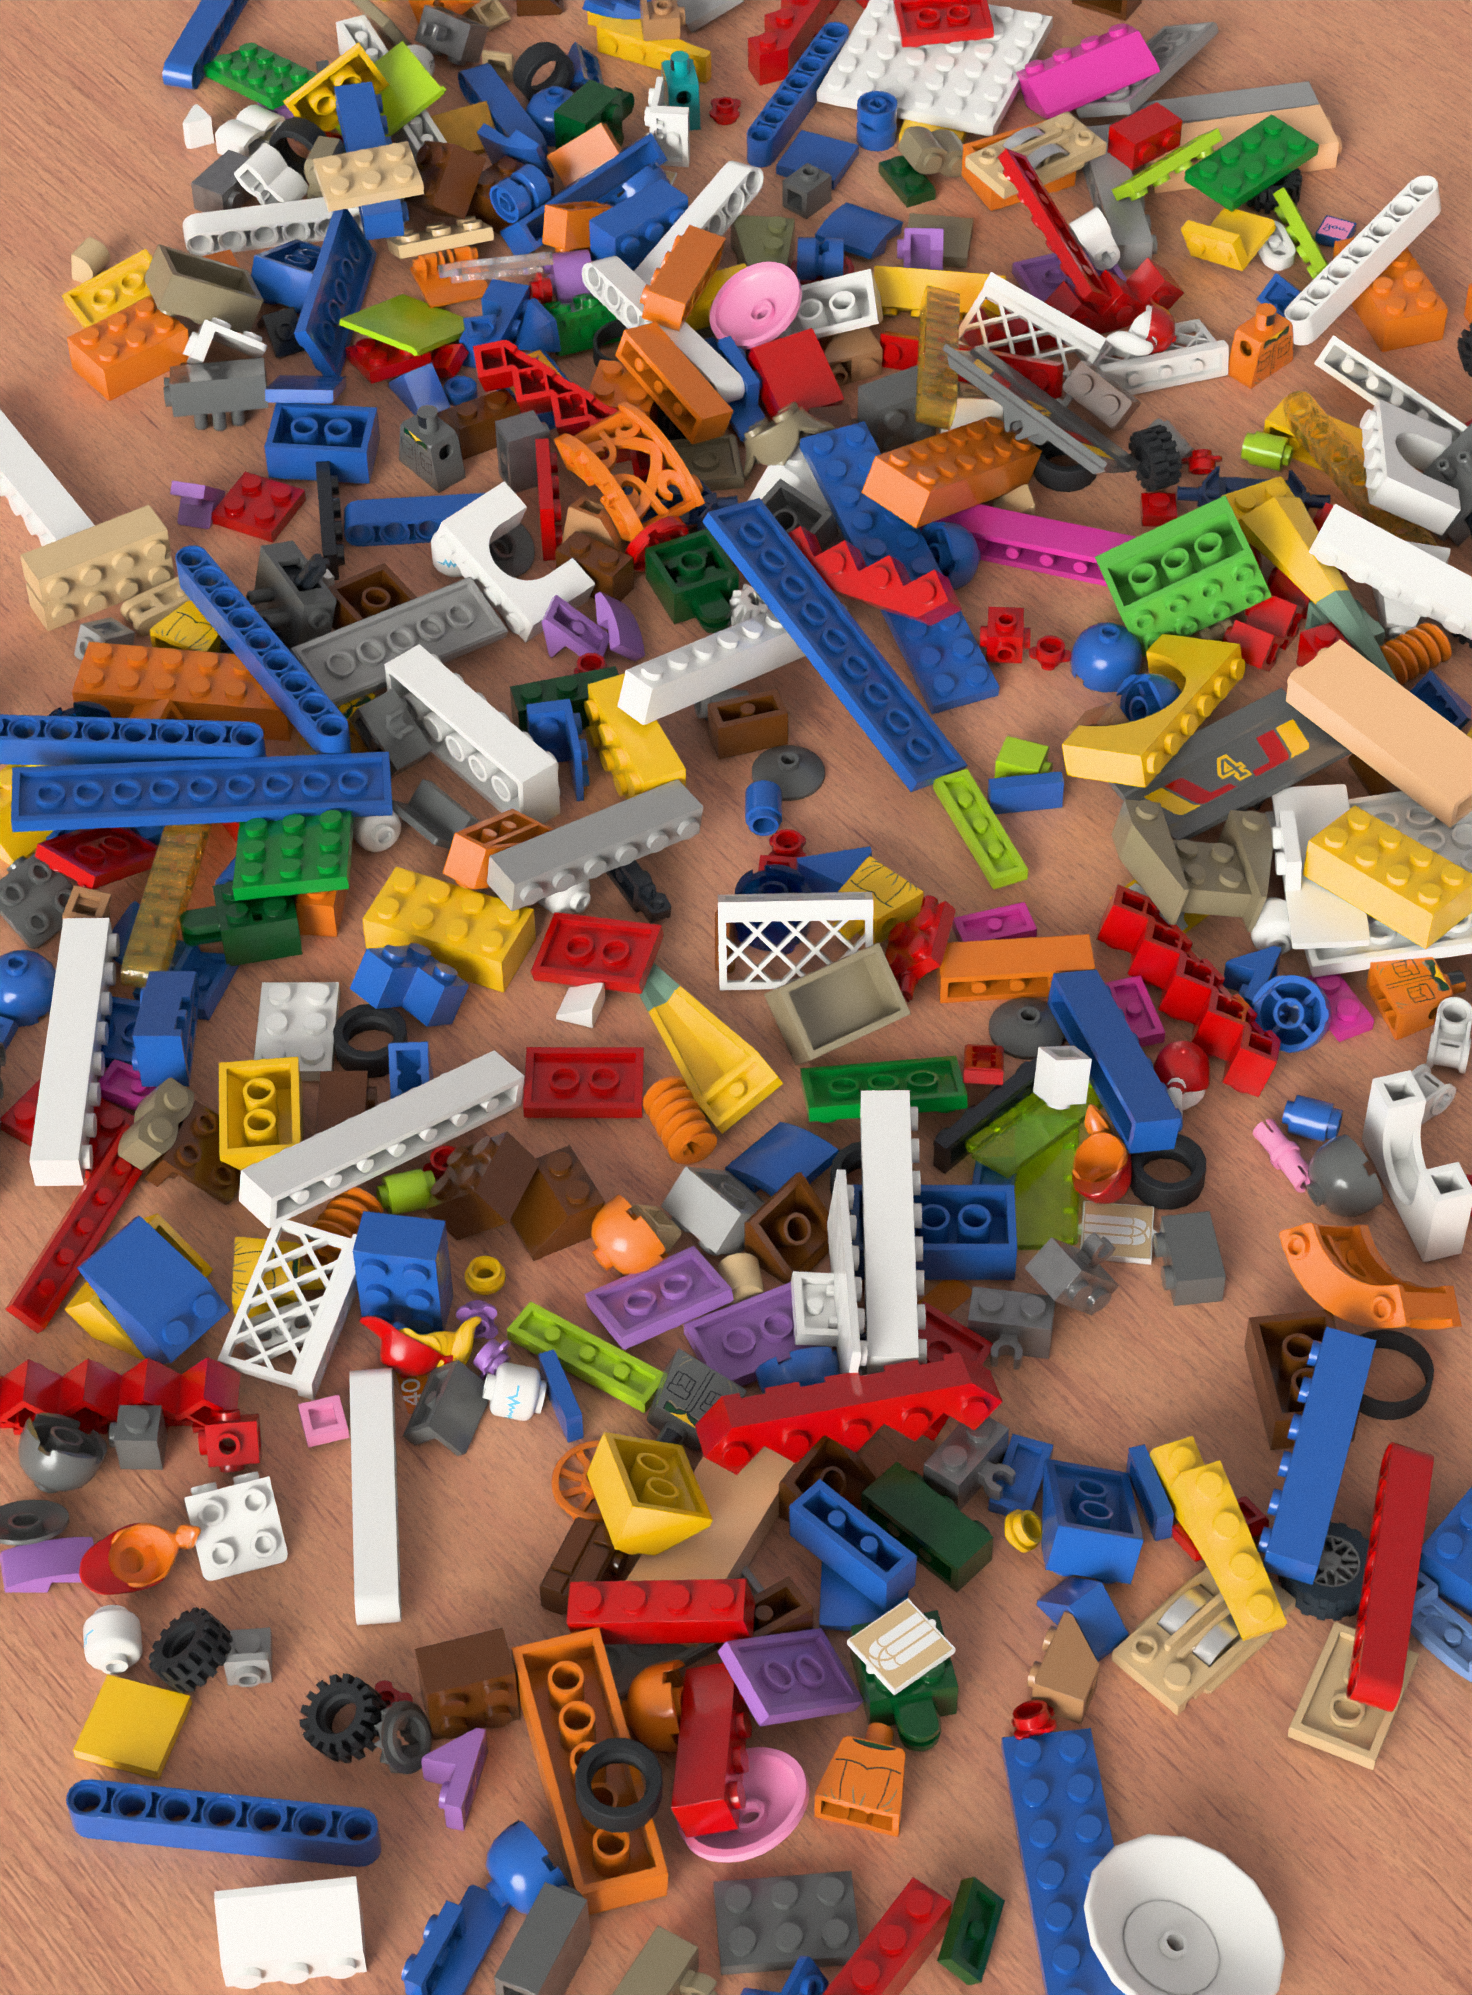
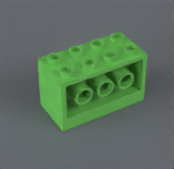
M1226 495L1095 557L1128 632L1134 634L1141 644L1142 657L1147 656L1146 651L1162 634L1183 637L1191 636L1206 627L1223 621L1272 597Z

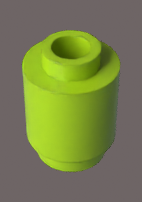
M1256 431L1255 434L1247 432L1242 446L1241 459L1248 460L1250 465L1281 471L1283 465H1290L1294 446L1289 445V438L1260 431Z
M421 1169L382 1176V1185L376 1186L377 1200L381 1203L382 1208L387 1209L388 1213L392 1215L425 1209L432 1196L430 1193L431 1188L436 1183L431 1170L422 1172Z

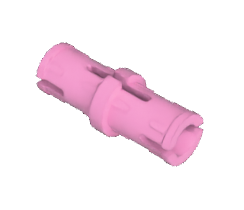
M1266 1119L1269 1129H1267L1263 1122H1260L1253 1130V1136L1270 1155V1163L1277 1170L1281 1169L1297 1192H1305L1302 1183L1305 1186L1310 1184L1308 1177L1309 1165L1301 1157V1149L1295 1142L1287 1139L1273 1119Z

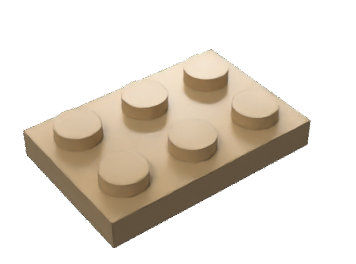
M408 141L313 159L314 171L328 212L424 194V184Z
M467 216L464 220L457 219V224L445 226L444 222L432 223L425 226V231L414 232L413 229H404L403 236L386 238L389 252L399 259L491 241L494 240V234L490 225L482 220H476L475 216Z
M1334 1622L1290 1724L1288 1737L1373 1770L1417 1665L1419 1654L1410 1650L1407 1651L1402 1691L1394 1711L1388 1712L1347 1699L1346 1691L1356 1629Z

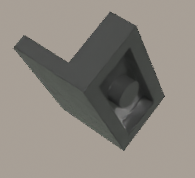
M422 779L408 804L392 800L393 811L432 844L448 849L451 847L456 832L475 825L479 821L432 781Z
M459 1360L435 1368L427 1380L403 1437L414 1446L436 1438L455 1455L461 1456L466 1454L489 1399L482 1398L485 1382Z

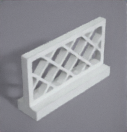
M991 272L984 283L982 291L950 343L966 345L960 342L965 332L980 328L984 344L979 346H984L990 350L1009 345L1010 353L1015 354L1013 343L1031 339L1035 351V356L1031 357L1048 359L1060 356L1062 363H1064L1063 378L1067 379L1073 370L1069 371L1065 354L1078 351L1087 356V361L1094 365L1105 349L1107 338ZM985 299L998 305L1000 317L982 321L979 309ZM1004 309L1012 314L1005 315ZM977 316L978 322L971 324L974 317ZM1018 318L1026 321L1030 333L1011 337L1007 321ZM1003 322L1007 339L988 343L984 327ZM1033 326L1040 330L1034 332ZM1045 335L1054 337L1059 350L1040 354L1036 338ZM1062 343L1068 345L1069 347L1063 348ZM1066 394L1063 400L1059 398L1055 400L1067 408L1073 398Z
M1200 319L1175 323L1177 340L1174 343L1187 345L1186 347L1173 345L1174 343H1172L1164 352L1137 356L1111 345L1106 340L1103 354L1095 361L1094 365L1127 392L1134 395L1228 375L1229 346L1224 340L1216 341ZM1196 332V335L1192 336L1187 335L1186 333ZM1078 351L1075 352L1080 360H1088L1087 356ZM1113 355H1114V356H1119V357H1123L1124 359H1123V360H1121V359H1116V358H1112V356H1113Z
M872 892L718 895L719 989H776L796 980L791 979L796 973L800 977L805 976L806 974L801 968L815 954L829 965L833 962L820 949L833 935L837 936L849 948L840 959L859 951L858 948L864 942L865 948L872 946ZM828 920L840 921L835 926H833ZM848 920H865V934L854 945L838 931ZM771 921H781L791 930L777 946L762 933ZM790 921L801 922L795 927ZM809 921H821L830 930L816 945L800 932ZM726 922H743L752 933L737 947L726 936ZM751 922L762 923L758 927H755ZM757 936L772 949L758 965L743 952ZM795 936L811 949L797 964L781 951ZM726 944L734 951L728 958ZM738 955L753 969L744 980H727V966ZM776 955L792 968L782 979H771L762 970ZM757 974L763 978L752 980Z
M290 1220L273 1226L217 1361L237 1372L296 1389L298 1396L314 1400L358 1290L353 1258V1247L357 1234H353L352 1239ZM282 1231L299 1236L303 1246L282 1255L277 1242ZM326 1245L342 1249L338 1260L322 1267L314 1253L315 1250ZM274 1252L277 1258L271 1260ZM308 1254L316 1270L295 1279L287 1263ZM281 1266L289 1282L268 1291L262 1281L264 1274ZM332 1272L330 1280H328L326 1275ZM321 1278L326 1288L324 1295L307 1303L299 1287ZM260 1288L262 1294L256 1296L257 1291ZM294 1290L301 1306L280 1315L272 1299ZM267 1302L275 1318L253 1327L248 1318L250 1309ZM318 1308L314 1317L311 1311ZM306 1314L311 1323L309 1332L292 1339L284 1323ZM244 1324H245L247 1330L244 1331V1332H241V1330H242V1328H243V1326H244ZM279 1326L287 1342L265 1352L257 1335ZM250 1338L253 1339L260 1353L246 1361L231 1357L235 1345ZM303 1345L302 1350L299 1353L297 1347ZM291 1350L297 1361L292 1375L274 1370L270 1359ZM264 1362L266 1367L260 1366L259 1364Z

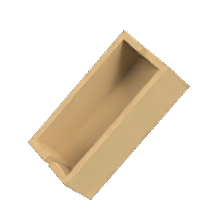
M147 505L21 554L24 577L28 582L26 587L30 607L46 630L51 631L129 600L175 578L173 561L169 554L171 549L167 528L150 505Z

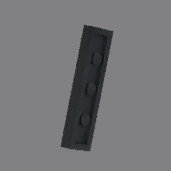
M329 461L316 462L323 558L329 559L330 566L327 569L334 576V580H340L339 566L345 565L343 544L337 545V542H343L342 522L335 521V519L341 518L340 498H333V496L340 495L338 475H331Z
M1037 1056L1030 1062L1022 1063L1015 1074L1004 1082L1003 1085H996L978 1105L970 1106L964 1112L961 1119L950 1128H943L937 1134L933 1142V1165L946 1174L1039 1097L1033 1092Z

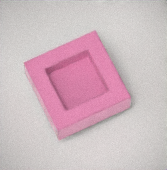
M339 1395L298 1404L308 1448L350 1438Z

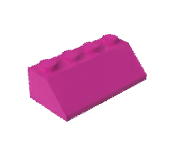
M1121 23L1108 29L1109 32L1101 36L1094 35L1081 40L1080 45L1071 49H1059L1048 59L1031 61L1025 65V69L1016 72L1019 78L1026 107L1048 120L1159 73L1160 69L1139 30L1128 24Z

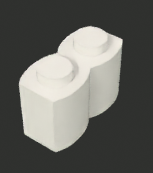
M256 104L246 107L238 114L236 119L229 120L218 128L215 134L217 153L223 155L229 149L250 157L264 143L269 144L270 137L285 121V117Z
M264 143L234 173L241 186L257 197L260 205L301 200L309 187L302 175L288 167L280 152L267 143Z

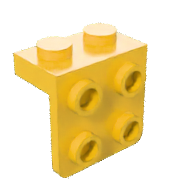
M1224 208L1210 226L1187 220L1182 226L1181 231L1191 256L1243 271L1275 231L1276 225L1274 220L1238 209L1231 212Z

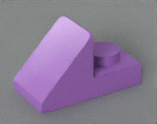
M172 480L170 494L181 497L177 519L178 524L209 529L213 524L211 513L225 497L226 491L205 485Z
M558 595L551 599L541 622L549 656L552 658L566 646L579 656L587 653H596L603 657L609 644V633Z
M475 1728L426 1754L421 1759L424 1780L442 1784L439 1808L444 1809L447 1828L462 1831L465 1829L488 1754L486 1729Z

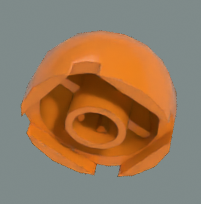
M619 1194L614 1196L597 1212L592 1222L591 1236L597 1246L592 1251V1254L606 1271L612 1267L623 1275L647 1271L668 1258L669 1255L665 1253L664 1245L641 1216L638 1217L635 1213L630 1214L628 1209L632 1206Z
M681 1660L664 1661L647 1666L635 1676L629 1686L627 1700L621 1703L627 1728L632 1727L637 1739L646 1747L656 1751L677 1752L685 1676L682 1677L678 1669L685 1666Z

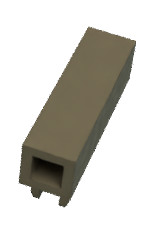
M658 1925L612 1995H717V1992L714 1991L717 1981L704 1973L697 1972L699 1970L697 1946Z

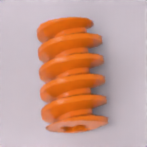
M1429 622L1421 623L1416 628H1412L1405 634H1400L1394 640H1389L1383 646H1379L1400 685L1405 684L1407 679L1413 680L1418 676V673L1424 674L1429 668L1437 667L1440 662L1448 661L1452 655L1451 645L1446 635L1440 628Z
M669 1076L654 1083L647 1090L643 1098V1108L655 1127L658 1136L661 1138L664 1147L667 1149L670 1158L678 1164L685 1165L694 1164L706 1159L715 1149L717 1137L715 1134H712V1128L706 1122L704 1113L699 1110L700 1107L697 1101L693 1099V1094L687 1088L684 1078Z
M353 1187L335 1196L311 1227L352 1239L353 1234L358 1233L363 1211L383 1213L384 1211L381 1203L367 1191ZM326 1245L315 1250L314 1253L320 1265H327L338 1260L342 1249ZM304 1255L305 1260L310 1265H313L309 1255Z

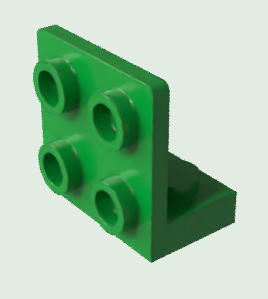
M591 293L575 295L572 297L573 302L561 304V301L542 304L557 322L561 351L555 352L556 356L561 357L593 348V338L597 330L606 323L617 320ZM621 337L612 339L604 345L620 341Z

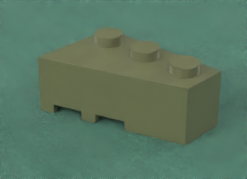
M739 215L731 225V247L735 251L737 265L745 263L749 267L762 262H776L791 268L795 250V218Z

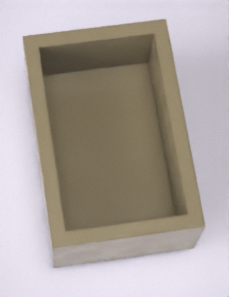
M160 244L156 248L144 277L156 306L162 313L173 317L177 314L185 316L200 325L203 324L205 319L211 321L212 318H217L231 324L230 330L250 332L264 301L248 270Z
M880 943L857 951L764 994L795 1065L811 1061L911 1014Z

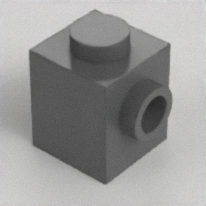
M806 163L782 181V206L808 219L831 202L832 175Z
M119 1405L117 1422H111L109 1426L110 1448H116L120 1469L163 1470L168 1433L162 1406Z

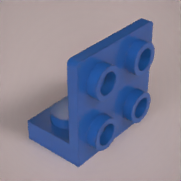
M570 699L526 704L528 734L545 752L549 751L552 753L557 762L568 761L576 801H584L583 787L590 786L587 764L582 765V761H588V749L586 739L578 737V735L583 734L580 713H573Z

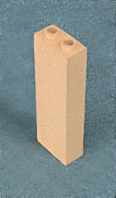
M1320 104L1182 124L1179 146L1181 147L1195 137L1218 128L1223 140L1212 146L1215 152L1272 114L1319 144L1318 154L1298 167L1301 173L1336 168L1337 155L1341 154L1342 151L1340 136L1335 135L1331 119L1325 115ZM1174 150L1142 165V169L1144 170ZM1194 157L1193 159H1191V162L1193 165H1195L1204 158L1197 160L1196 157ZM1187 169L1177 174L1173 170L1169 173L1171 179L1157 187H1153L1151 184L1153 193L1194 188L1184 181Z
M1341 639L1329 648L1321 649L1315 658L1305 666H1299L1293 670L1287 680L1286 702L1449 828L1472 811V739Z
M764 1446L738 1475H735L703 1456L694 1470V1475L713 1518L711 1526L656 1556L642 1554L626 1581L741 1579L742 1570L744 1567H748L779 1515V1483L793 1466L794 1462ZM680 1643L688 1648L691 1646L697 1648L699 1643Z

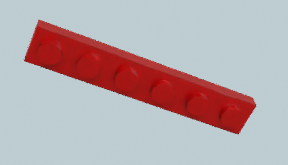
M1006 148L998 156L999 161L1004 167L1003 174L1015 185L1018 190V199L1028 207L1033 215L1031 217L1032 222L1047 238L1045 241L1047 247L1057 255L1061 262V270L1073 281L1076 286L1074 288L1076 295L1086 303L1092 302L1104 306L1112 298L1029 160L1025 155Z
M890 331L880 334V346L883 348L882 367L903 371L918 365L926 375L966 383L970 382L949 367L948 356L943 351V347L945 344H948L954 350L971 351V349L976 347ZM989 350L1054 399L1062 397L1064 363Z
M128 1124L122 1126L116 1133L5 1309L37 1334L43 1331L80 1274L77 1267L91 1256L144 1169L140 1170L118 1156L119 1141L123 1133L130 1127Z

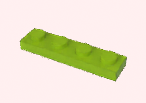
M1216 128L1195 137L1111 189L1116 200L1119 201L1130 197L1131 201H1134L1149 192L1147 189L1149 185L1152 184L1153 187H1157L1170 180L1169 173L1173 170L1177 174L1192 166L1191 159L1194 157L1200 160L1213 153L1214 149L1212 146L1223 140L1219 129Z
M1283 187L1273 193L1279 204L1274 210L1283 225L1286 223L1290 224L1285 229L1294 244L1298 242L1301 244L1296 247V250L1305 264L1311 263L1307 270L1314 280L1328 265V262L1300 211Z
M968 769L935 779L933 790L992 889L1027 880V866Z
M531 1301L507 1328V1339L536 1355L554 1349L565 1371L643 1413H646L651 1407L663 1375L662 1371Z

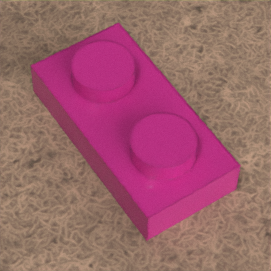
M1025 902L955 917L952 923V929L958 942L1037 937L1036 925Z
M1340 974L1314 978L1312 975L1305 977L1320 986L1328 997L1332 1012L1329 1030L1339 1042L1373 1029L1374 1018Z
M1141 975L1106 982L1105 984L1110 987L1112 997L1118 1008L1123 1010L1125 1020L1131 1031L1138 1036L1139 1045L1145 1047L1164 1043L1165 1030Z
M116 1059L112 1061L98 1081L101 1087V1098L136 1111L141 1100L157 1088L142 1087L139 1071H134L132 1065Z

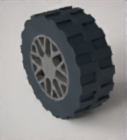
M1330 1520L1313 1585L1278 1575V1582H1281V1587L1296 1599L1295 1607L1301 1610L1302 1614L1306 1616L1311 1615L1317 1617V1620L1323 1621L1325 1619H1333V1621L1342 1620L1346 1616L1350 1618L1356 1615L1359 1610L1369 1540L1365 1539L1357 1529L1354 1528L1353 1530L1347 1527V1524L1341 1522L1339 1524L1332 1523Z

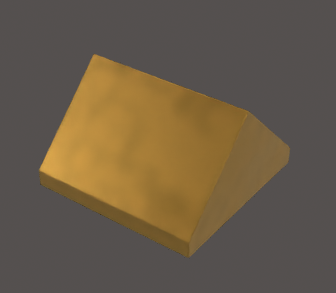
M487 101L430 116L447 143L456 144L477 155L486 153L477 131L484 123L495 130Z

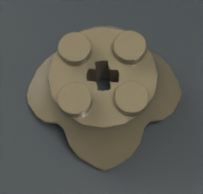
M796 401L779 409L778 414L770 422H768L766 417L750 425L748 427L749 430L743 434L746 445L744 478L746 480L750 479V473L755 464L785 466L789 458L796 451L800 438H804L805 435L811 436L815 433L834 430L835 427L827 421L814 417L805 411L802 406L798 407Z

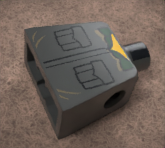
M432 405L421 406L417 410L416 415L403 421L400 425L399 461L438 493L466 478L458 435L453 428L438 417L436 407Z
M678 1348L663 1372L647 1416L648 1423L660 1430L655 1441L677 1445L683 1444L692 1451H698L701 1445L695 1424L721 1396L739 1393L740 1397L743 1398L747 1390Z

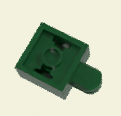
M589 80L554 111L556 150L601 122L603 124L606 123L621 147L624 141L622 121L633 111L634 95L631 92L623 91L621 88H610Z
M708 529L645 548L646 580L674 624L696 618L707 633H717L731 625L732 608L729 605V600L733 596V591L739 590V573Z
M229 881L225 884L212 886L216 906L186 910L180 916L179 921L183 941L189 946L222 941L226 965L230 964V967L303 954L293 895L235 901L232 889L233 881Z
M938 1610L924 1612L923 1615L928 1620L933 1619L936 1621V1628L945 1637ZM873 1622L851 1625V1637ZM850 1648L860 1695L864 1700L863 1706L868 1725L871 1723H882L887 1726L896 1725L900 1741L906 1749L926 1751L933 1748L938 1743L941 1734L940 1717L957 1714L958 1683L951 1657L941 1662L896 1695H893L874 1673H867L866 1664Z

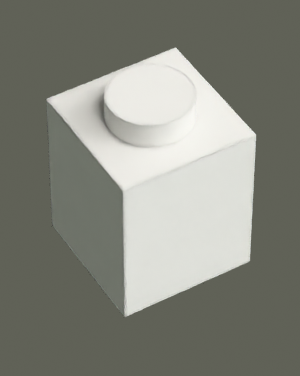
M1075 1046L1038 1047L1033 1092L1043 1099L1047 1106L1054 1109H1069L1070 1105L1086 1104L1092 1059Z

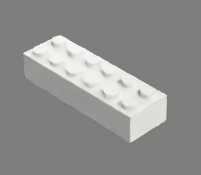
M420 644L384 664L387 691L394 688L398 696H402L407 701L411 709L410 715L417 726L422 727L430 738V746L433 749L431 752L499 812L503 813L513 808L542 824L560 814L559 764L552 753L549 751L545 752L533 741L527 732L519 730L511 723L505 713L498 712L480 692L476 693L465 684L463 678L458 673L451 672L442 664L437 655L430 654Z

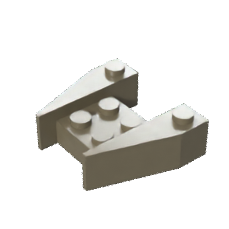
M1124 799L1112 831V838L1119 859L1169 924L1176 925L1180 912L1241 917L1247 931L1252 932L1267 898L1272 861V829L1266 813L1252 810H1230L1217 843L1194 842L1186 839L1173 840L1160 803L1149 800L1136 801Z

